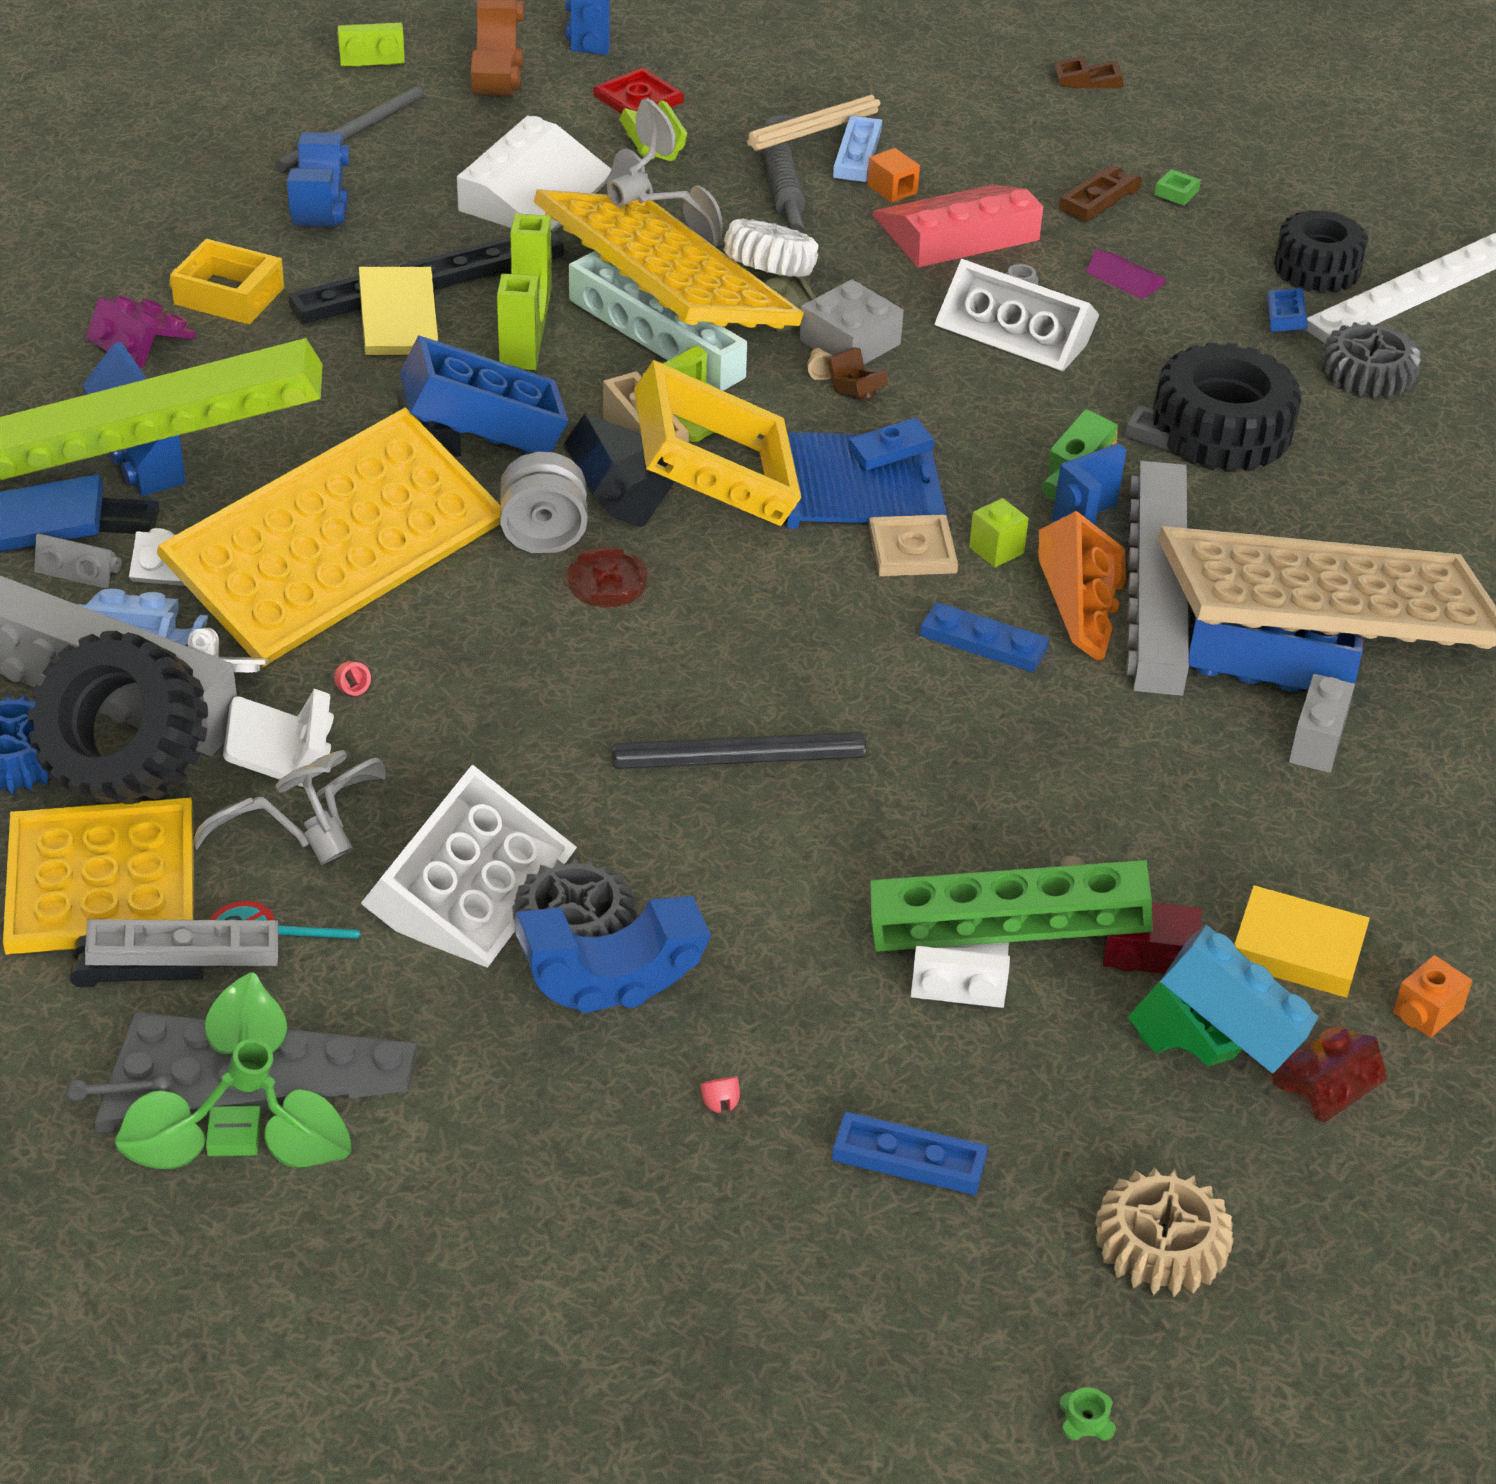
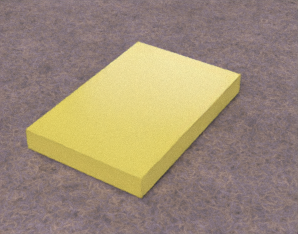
M359 267L365 355H409L418 335L438 341L431 267Z

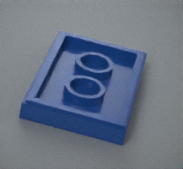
M100 474L0 492V552L35 546L36 534L38 533L65 540L99 534L103 496V482Z

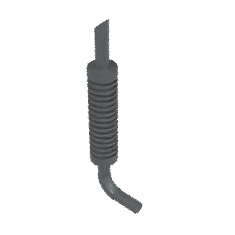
M786 115L771 116L764 122L763 127L796 117ZM789 141L760 150L777 212L781 216H787L790 229L806 234L801 218L806 201Z

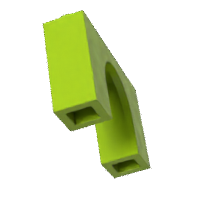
M515 213L511 229L512 273L501 274L497 293L499 362L523 370H536L552 291L551 215Z

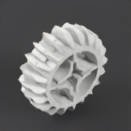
M744 218L734 220L730 223L724 239V251L729 258L734 259L735 262L743 263L745 266L763 270L767 273L771 272L789 277L807 276L812 272L818 257L819 245L813 238L798 232V230H792L765 221L747 220Z

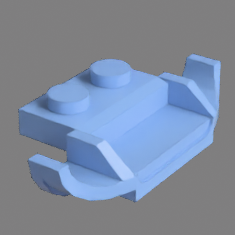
M104 589L98 592L86 605L78 604L182 645H188L189 635L194 630L206 628L208 619L207 615H200L195 620L192 628L177 629L178 599L165 598L164 594L158 592H147L140 596L125 595V592L120 589Z

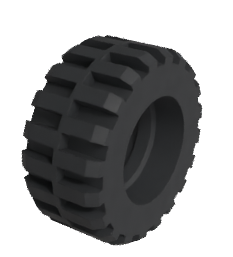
M1207 343L1203 347L1194 345L1185 351H1179L1164 364L1159 374L1152 419L1153 425H1158V430L1169 433L1167 447L1170 452L1176 456L1182 455L1179 452L1181 442L1183 441L1186 444L1182 456L1186 462L1193 465L1199 463L1204 465V468L1215 470V468L1225 469V472H1236L1237 469H1244L1245 471L1255 470L1259 465L1265 467L1280 458L1292 442L1301 403V391L1294 374H1291L1289 368L1283 363L1278 364L1275 357L1267 353L1265 355L1258 353V349L1247 347L1246 349L1237 347L1238 344L1227 343V345Z
M104 631L100 634V637L94 634L82 637L78 640L79 646L77 648L68 645L58 653L61 659L56 664L50 662L42 672L46 676L42 685L36 684L32 697L36 699L34 708H29L28 723L34 725V731L29 732L31 748L40 751L36 754V760L43 770L50 772V778L59 786L103 804L140 803L141 801H147V797L157 800L168 793L169 790L166 786L170 783L178 786L187 777V774L183 772L188 764L195 765L200 756L195 751L199 741L205 742L208 730L202 726V719L208 718V706L206 702L199 699L204 694L201 682L193 677V669L184 660L176 657L175 653L140 635L130 632L122 634L118 631ZM137 682L144 701V711L140 727L133 739L124 748L109 756L101 757L94 741V723L98 710L105 699L116 689L126 684Z

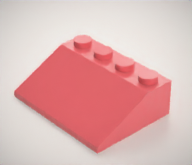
M992 184L873 210L872 215L917 267H923L1039 240L1043 205L1027 189Z

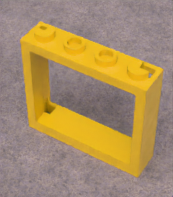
M653 360L634 388L646 469L782 526L801 499L784 418ZM672 414L759 451L764 475L675 437ZM759 434L764 435L763 439L757 437ZM661 456L664 462L668 463L666 467L657 464Z

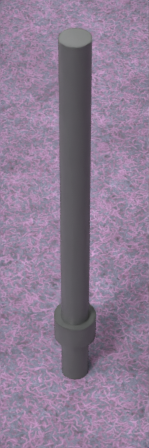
M415 86L329 133H343V140L423 98V90L421 87ZM298 145L293 148L291 153L276 160V167L280 172L283 173L298 165Z

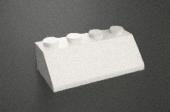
M961 259L934 325L1063 372L1086 347L1100 314L1090 303Z

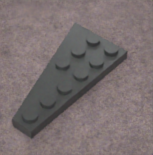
M135 1012L109 1083L153 1081L158 1076H167L172 1083L169 1092L175 1093L186 1100L190 1107L191 1115L201 1107L221 1082L222 1076L228 1071L232 1054L216 1052L210 1046L205 1035L206 1020ZM287 1029L283 1044L273 1053V1062L268 1075L275 1080L274 1091L278 1104L283 1103L289 1093L298 1089L317 1093L323 1098L345 1095L349 1099L408 1091L417 1057V1043ZM233 1085L229 1086L213 1105V1107L260 1106L261 1111L269 1110L263 1088L253 1092H244L236 1089ZM153 1091L105 1093L94 1122L96 1133L114 1131V1126L122 1125L130 1106L138 1098ZM210 1110L204 1116V1118H209Z

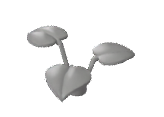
M648 97L644 98L638 107L636 129L640 141L649 147V152L642 159L635 152L627 148L620 150L616 154L611 172L605 181L608 196L617 207H622L635 200L643 203L648 200L683 198L685 200L683 203V214L690 229L717 247L720 244L723 231L722 216L716 200L706 189L696 185L691 188L690 194L687 191L653 193L652 185L648 180V174L645 173L644 166L655 157L657 152L662 156H667L673 152L675 133L670 120L655 102L649 100Z
M345 750L322 756L310 765L302 766L290 772L279 780L275 786L278 792L283 793L300 783L303 784L316 813V816L304 822L307 829L305 833L267 799L260 796L234 803L207 818L196 831L193 841L194 846L197 850L211 831L232 818L248 811L265 809L298 838L302 847L310 844L320 864L324 865L353 848L342 829L344 825L339 818L334 795L341 788L373 779L385 780V766L379 758L366 760L350 768L316 793L312 785V778L323 772H330L331 768L346 759L347 754ZM325 797L329 813L323 810L319 801Z

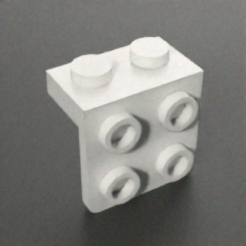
M314 689L298 717L242 697H234L229 705L223 757L230 763L281 780L290 772L302 766L310 765L316 759L330 754L331 744L326 742V736L331 729L334 715L329 712L330 694Z
M1009 942L934 948L916 946L911 997L1004 1008L1010 956H1008Z

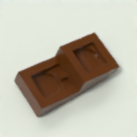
M1085 56L1054 62L1058 82L1061 85L1072 88L1124 87L1122 73L1117 60L1091 66L1087 65Z

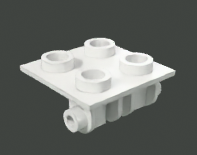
M211 628L194 630L188 638V647L233 663L234 672L260 671V664H267L269 662V658L219 657V637Z

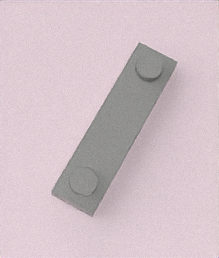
M87 919L85 965L278 966V921Z

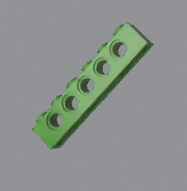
M1147 860L871 880V917L876 952L916 949V946L934 948L1153 932L1152 898Z

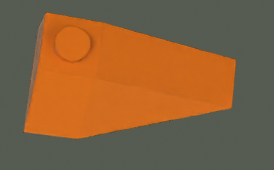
M1075 511L1039 530L1038 557L1072 643L1095 660H1102L1105 658L1113 629L1108 615L1109 612H1117L1120 604L1114 597L1115 590L1123 589L1126 582L1125 548Z

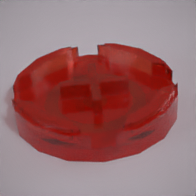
M614 547L585 551L577 557V562L571 563L568 568V588L573 595L586 604L598 607H618L629 604L642 596L647 587V568L643 561L634 554H632V558L624 555V550Z

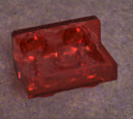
M1334 1027L1322 1032L1320 1038L1304 1049L1293 1052L1272 1074L1274 1085L1279 1089L1310 1097L1315 1119L1326 1122L1384 1082L1387 1074L1377 1037L1349 1031L1344 1027Z

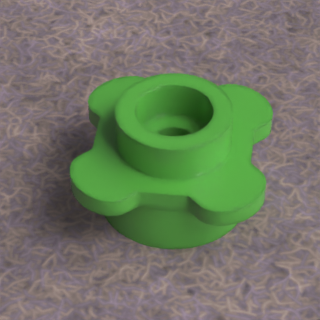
M1084 1387L1074 1392H1067L1061 1397L1059 1405L1065 1411L1066 1417L1062 1431L1066 1437L1071 1440H1079L1082 1436H1096L1100 1440H1109L1113 1437L1116 1427L1110 1421L1112 1400L1107 1394L1095 1388ZM1089 1413L1092 1415V1418L1086 1419L1083 1417V1414Z

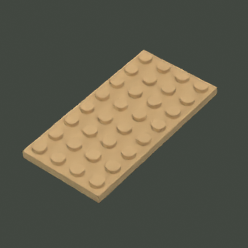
M1168 526L1161 527L1158 541L1197 620L1212 625H1218L1222 622L1238 623L1249 628L1272 626L1291 632H1297L1300 629L1317 630L1327 635L1351 633L1370 639L1377 638L1378 636L1396 637L1405 642H1414L1417 639L1430 640L1442 645L1463 643L1473 644L1483 649H1490L1496 646V605L1461 554Z

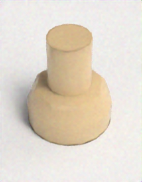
M815 348L810 353L807 363L809 375L814 380L831 379L827 359L832 355L820 348Z

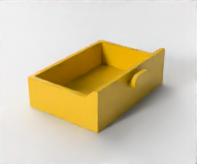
M1253 886L1234 945L1250 961L1265 967L1273 977L1347 998L1370 918Z

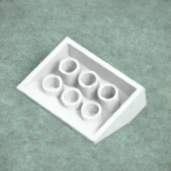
M527 115L457 176L458 211L512 228L515 213L545 215V211L533 202L537 189L595 194L606 184L605 181L611 172V168L557 124L544 121L537 116ZM551 219V230L555 232L562 224L557 220Z
M472 765L361 904L398 933L488 967L515 932L512 906L515 904L514 899H516L515 895L518 891V886L524 885L527 874H537L540 865L553 868L557 859L565 864L577 847Z

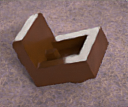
M853 347L832 355L827 359L833 389L836 393L853 395L854 399L861 400L876 395L875 390L889 385L885 370L864 367L860 348Z

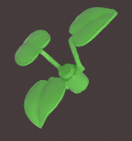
M250 972L236 980L219 995L206 1017L205 1035L210 1046L216 1052L232 1054L228 1071L222 1076L221 1082L201 1107L191 1115L190 1107L186 1100L175 1093L153 1091L143 1095L126 1112L114 1143L118 1151L124 1156L145 1167L174 1169L184 1166L194 1160L205 1145V1135L196 1122L204 1118L231 1085L244 1092H253L260 1088L264 1089L269 1109L275 1114L265 1126V1143L273 1157L287 1166L310 1167L330 1161L346 1159L351 1153V1140L346 1125L336 1109L317 1093L301 1089L294 1090L287 1095L282 1107L278 1104L274 1091L275 1080L268 1074L273 1062V1053L283 1044L286 1037L287 1021L279 1004L267 992L254 972Z

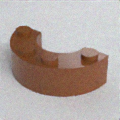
M478 0L477 49L472 53L471 64L473 95L513 97L514 89H521V69L518 67H523V48H517L518 21H524V1Z

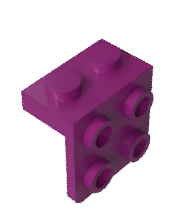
M116 295L115 299L99 297L85 338L107 352L114 343L122 342L138 367L142 368L145 365L155 335L194 339L196 331L186 325V319L175 314L163 312V305L155 301L142 299V302L138 303L128 297Z

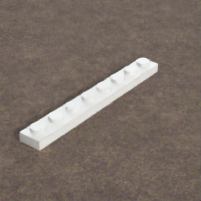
M1496 233L1308 317L1307 329L1304 330L1326 344V340L1330 337L1332 331L1339 330L1341 325L1351 327L1353 322H1357L1360 325L1370 322L1371 325H1375L1496 269Z

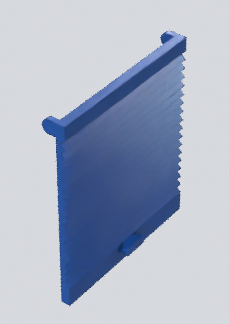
M794 431L790 434L787 432L801 493L800 501L787 517L788 529L798 528L799 521L869 523V518L947 516L932 450L866 471L849 450V438L858 436L854 433L850 435L847 433L842 435L836 433L833 435L830 432L826 435L824 432L821 434L817 432L811 434L809 431L805 434L801 431L797 434Z

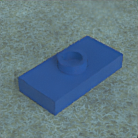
M1303 289L1271 290L1267 292L1271 332L1307 329Z
M917 417L849 438V450L866 471L934 449V438Z

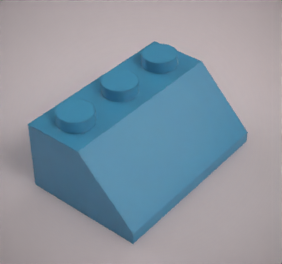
M1207 925L1194 933L1186 941L1160 981L1272 1074L1308 1038L1319 1017L1311 1010L1309 1004L1303 998L1288 992L1273 979V976L1265 967L1250 961L1236 949L1228 937L1221 933H1216Z

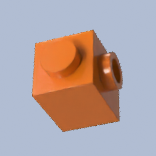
M896 148L869 157L867 185L891 203L918 193L920 165Z
M1433 955L1401 983L1393 1013L1401 1017L1408 1026L1417 1028L1432 1038L1464 1010L1473 980Z

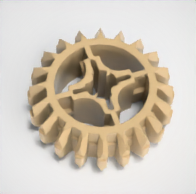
M1154 1167L1148 1177L1135 1170L1129 1181L1119 1178L1117 1184L1114 1185L1113 1191L1107 1190L1106 1195L1103 1197L1101 1210L1097 1212L1095 1223L1097 1226V1247L1103 1249L1104 1263L1115 1264L1116 1278L1131 1274L1133 1289L1142 1282L1149 1283L1153 1296L1160 1289V1286H1168V1290L1173 1297L1180 1292L1181 1285L1194 1294L1196 1289L1200 1287V1282L1210 1285L1212 1280L1215 1279L1216 1273L1222 1272V1269L1227 1264L1228 1253L1232 1249L1234 1240L1232 1237L1233 1232H1231L1233 1226L1232 1216L1225 1213L1224 1200L1213 1199L1212 1186L1198 1188L1195 1175L1187 1180L1178 1178L1175 1169L1168 1176H1161ZM1162 1224L1167 1225L1166 1238L1162 1237Z

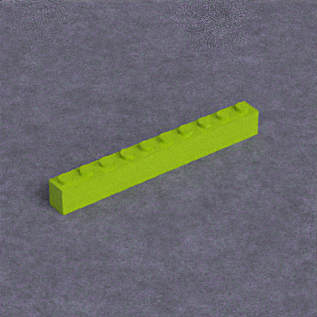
M307 338L2 416L0 417V480L320 400L323 364Z

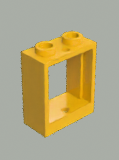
M205 239L170 274L169 285L172 289L174 305L250 325L284 289L282 258ZM212 275H217L243 283L235 289L207 280Z

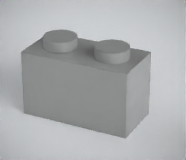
M1313 674L1297 725L1289 760L1290 763L1331 773L1347 720L1355 684L1333 677Z

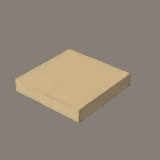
M946 515L869 518V531L879 576L957 573L958 561Z

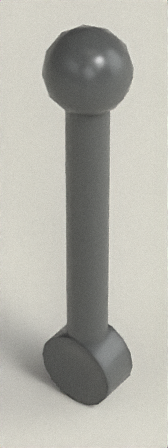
M163 1075L156 1077L153 1081L89 1085L81 1080H73L68 1084L67 1096L73 1100H82L87 1094L153 1090L169 1092L172 1083L167 1076Z

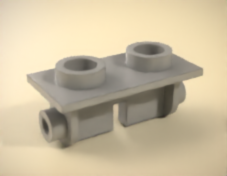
M39 533L36 534L34 572L108 589L110 573H118L121 569L122 560L116 557L112 550Z

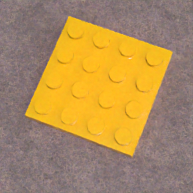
M192 798L10 812L3 931L5 954L74 949L77 938L86 935L87 919L194 920Z

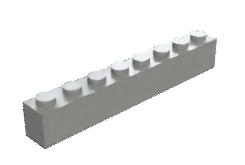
M1140 461L1138 476L1131 475L1129 498L1131 500L1128 522L1133 523H1130L1128 546H1131L1128 557V571H1134L1135 573L1130 572L1127 596L1135 598H1129L1127 622H1134V624H1129L1127 648L1134 649V651H1128L1126 675L1134 676V691L1183 696L1189 667L1188 600L1158 538L1162 526L1187 528V465Z

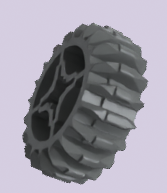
M1353 322L1351 327L1341 325L1339 330L1332 331L1330 337L1326 340V344L1323 346L1321 364L1322 371L1326 372L1325 379L1333 380L1334 387L1344 386L1346 394L1355 391L1358 392L1359 398L1364 394H1369L1375 400L1377 395H1382L1389 399L1392 393L1401 396L1404 390H1410L1412 384L1415 383L1416 377L1419 375L1421 358L1420 350L1416 348V342L1408 340V334L1397 333L1395 327L1388 329L1383 327L1382 324L1376 326L1367 322L1365 325H1360L1357 322Z
M576 857L572 864H563L557 859L553 868L540 865L537 874H527L524 885L518 886V891L515 895L516 899H514L515 904L512 906L514 924L516 912L562 908L571 932L582 937H601L613 934L631 925L636 919L634 894L631 886L626 885L623 874L613 875L610 865L597 868L594 859L587 864H579Z

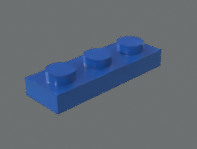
M938 602L934 604L921 624L920 636L1033 673L1049 645L1048 637Z
M845 1111L833 1147L832 1161L977 1195L989 1146Z

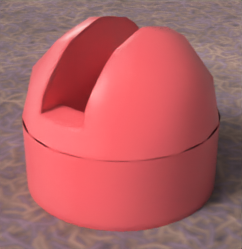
M347 661L336 668L333 679L335 686L342 693L358 696L368 689L371 682V674L364 664ZM345 674L355 683L354 686L350 687Z
M737 1076L700 1083L702 1099L710 1111L720 1114V1101L725 1100L728 1111H732L737 1106L740 1099V1087Z

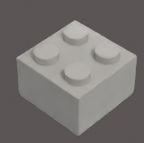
M853 279L801 306V311L804 312L800 324L799 341L812 349L820 348L824 352L835 355L853 347L860 348L863 362L866 364L901 344L904 310Z

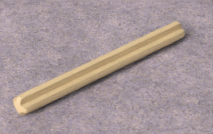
M868 95L763 127L749 133L747 145L752 146L754 151L775 146L848 123L850 116L867 117L876 114L881 103L879 99H875L874 95Z

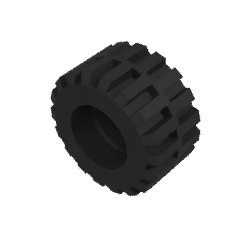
M1325 210L1297 212L1295 215L1287 217L1286 221L1281 225L1274 261L1275 270L1278 274H1281L1280 277L1284 281L1290 280V285L1295 287L1302 286L1304 287L1303 290L1306 291L1314 289L1318 290V293H1326V290H1331L1334 293L1340 292L1341 288L1344 290L1349 289L1352 284L1358 282L1361 275L1367 247V233L1364 232L1365 229L1361 225L1356 224L1357 221L1339 213Z

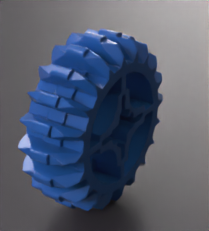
M8 694L5 700L0 701V791L2 788H7L12 796L18 787L24 786V788L31 792L32 785L36 781L47 785L50 772L43 770L36 760V754L40 751L31 748L29 732L34 731V725L28 723L29 708L35 707L36 700L31 702L27 695H23L19 700H12Z

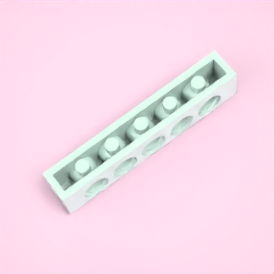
M596 251L569 264V300L666 360H670L698 345L707 351L706 382L715 388L724 391L746 378V340L726 328L710 322L699 321L698 325H690L680 321L674 311L659 305L656 297L640 290L638 283L631 278L621 275L616 266L600 259V254Z

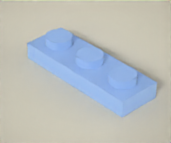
M850 116L834 164L833 178L866 182L869 157L874 156L882 131L881 119Z

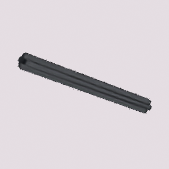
M862 732L615 743L612 747V763L616 769L862 758L866 753V738Z

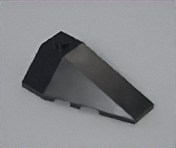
M583 414L564 442L575 464L582 470L586 484L596 500L610 516L633 525L645 526L675 483V481L646 469L641 434L590 414ZM661 456L657 464L666 467L668 463L664 462Z

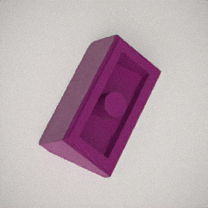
M1100 249L1095 250L1086 270V273L1140 299L1145 298L1167 281L1165 277L1113 252Z

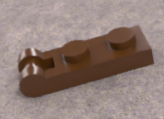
M1111 164L1061 196L1059 209L1084 221H1088L1125 195L1136 193L1141 186L1142 179L1133 173L1127 175L1123 173L1122 168Z

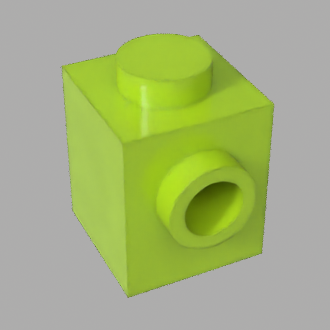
M1004 498L981 507L973 512L969 548L993 567L1024 554L1029 518Z

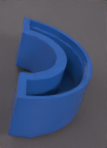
M302 132L298 143V168H291L287 179L289 208L293 225L295 227H338L339 223H345V211L348 210V190H343V166H349L350 163L349 145H343V133Z
M693 896L649 900L643 913L631 925L616 933L601 937H582L571 932L562 908L516 912L515 917L517 938L539 989L554 1002L585 1013L621 1004L627 1008H634L643 1004L647 998L663 991L680 979L688 970L695 967L699 963L711 936Z

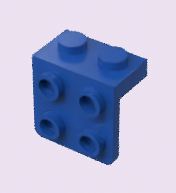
M566 0V11H571V21L568 20L566 25V40H571V51L608 55L610 50V0Z
M1118 443L1060 464L1052 523L1077 511L1095 525L1098 512L1117 505L1126 456V449Z

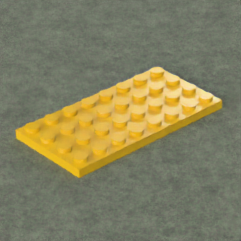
M536 190L533 202L545 211V215H551V219L557 220L563 225L564 231L576 235L581 239L582 245L598 252L600 259L616 266L621 275L631 278L638 283L640 290L656 297L659 305L674 311L680 321L690 325H698L699 321H704L718 326L738 323L751 328L756 327V324H766L777 329H783L785 325L800 326L804 315L803 311L654 201L648 200L640 203L638 200H635L622 207H617L612 203L609 196L604 194Z
M405 407L158 545L157 555L252 658H269L267 664H260V667L263 668L500 525L501 505Z

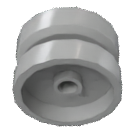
M535 452L519 457L509 464L504 471L500 484V525L505 537L517 548L530 553L560 552L577 543L586 531L588 519L586 481L582 470L571 459L552 452Z

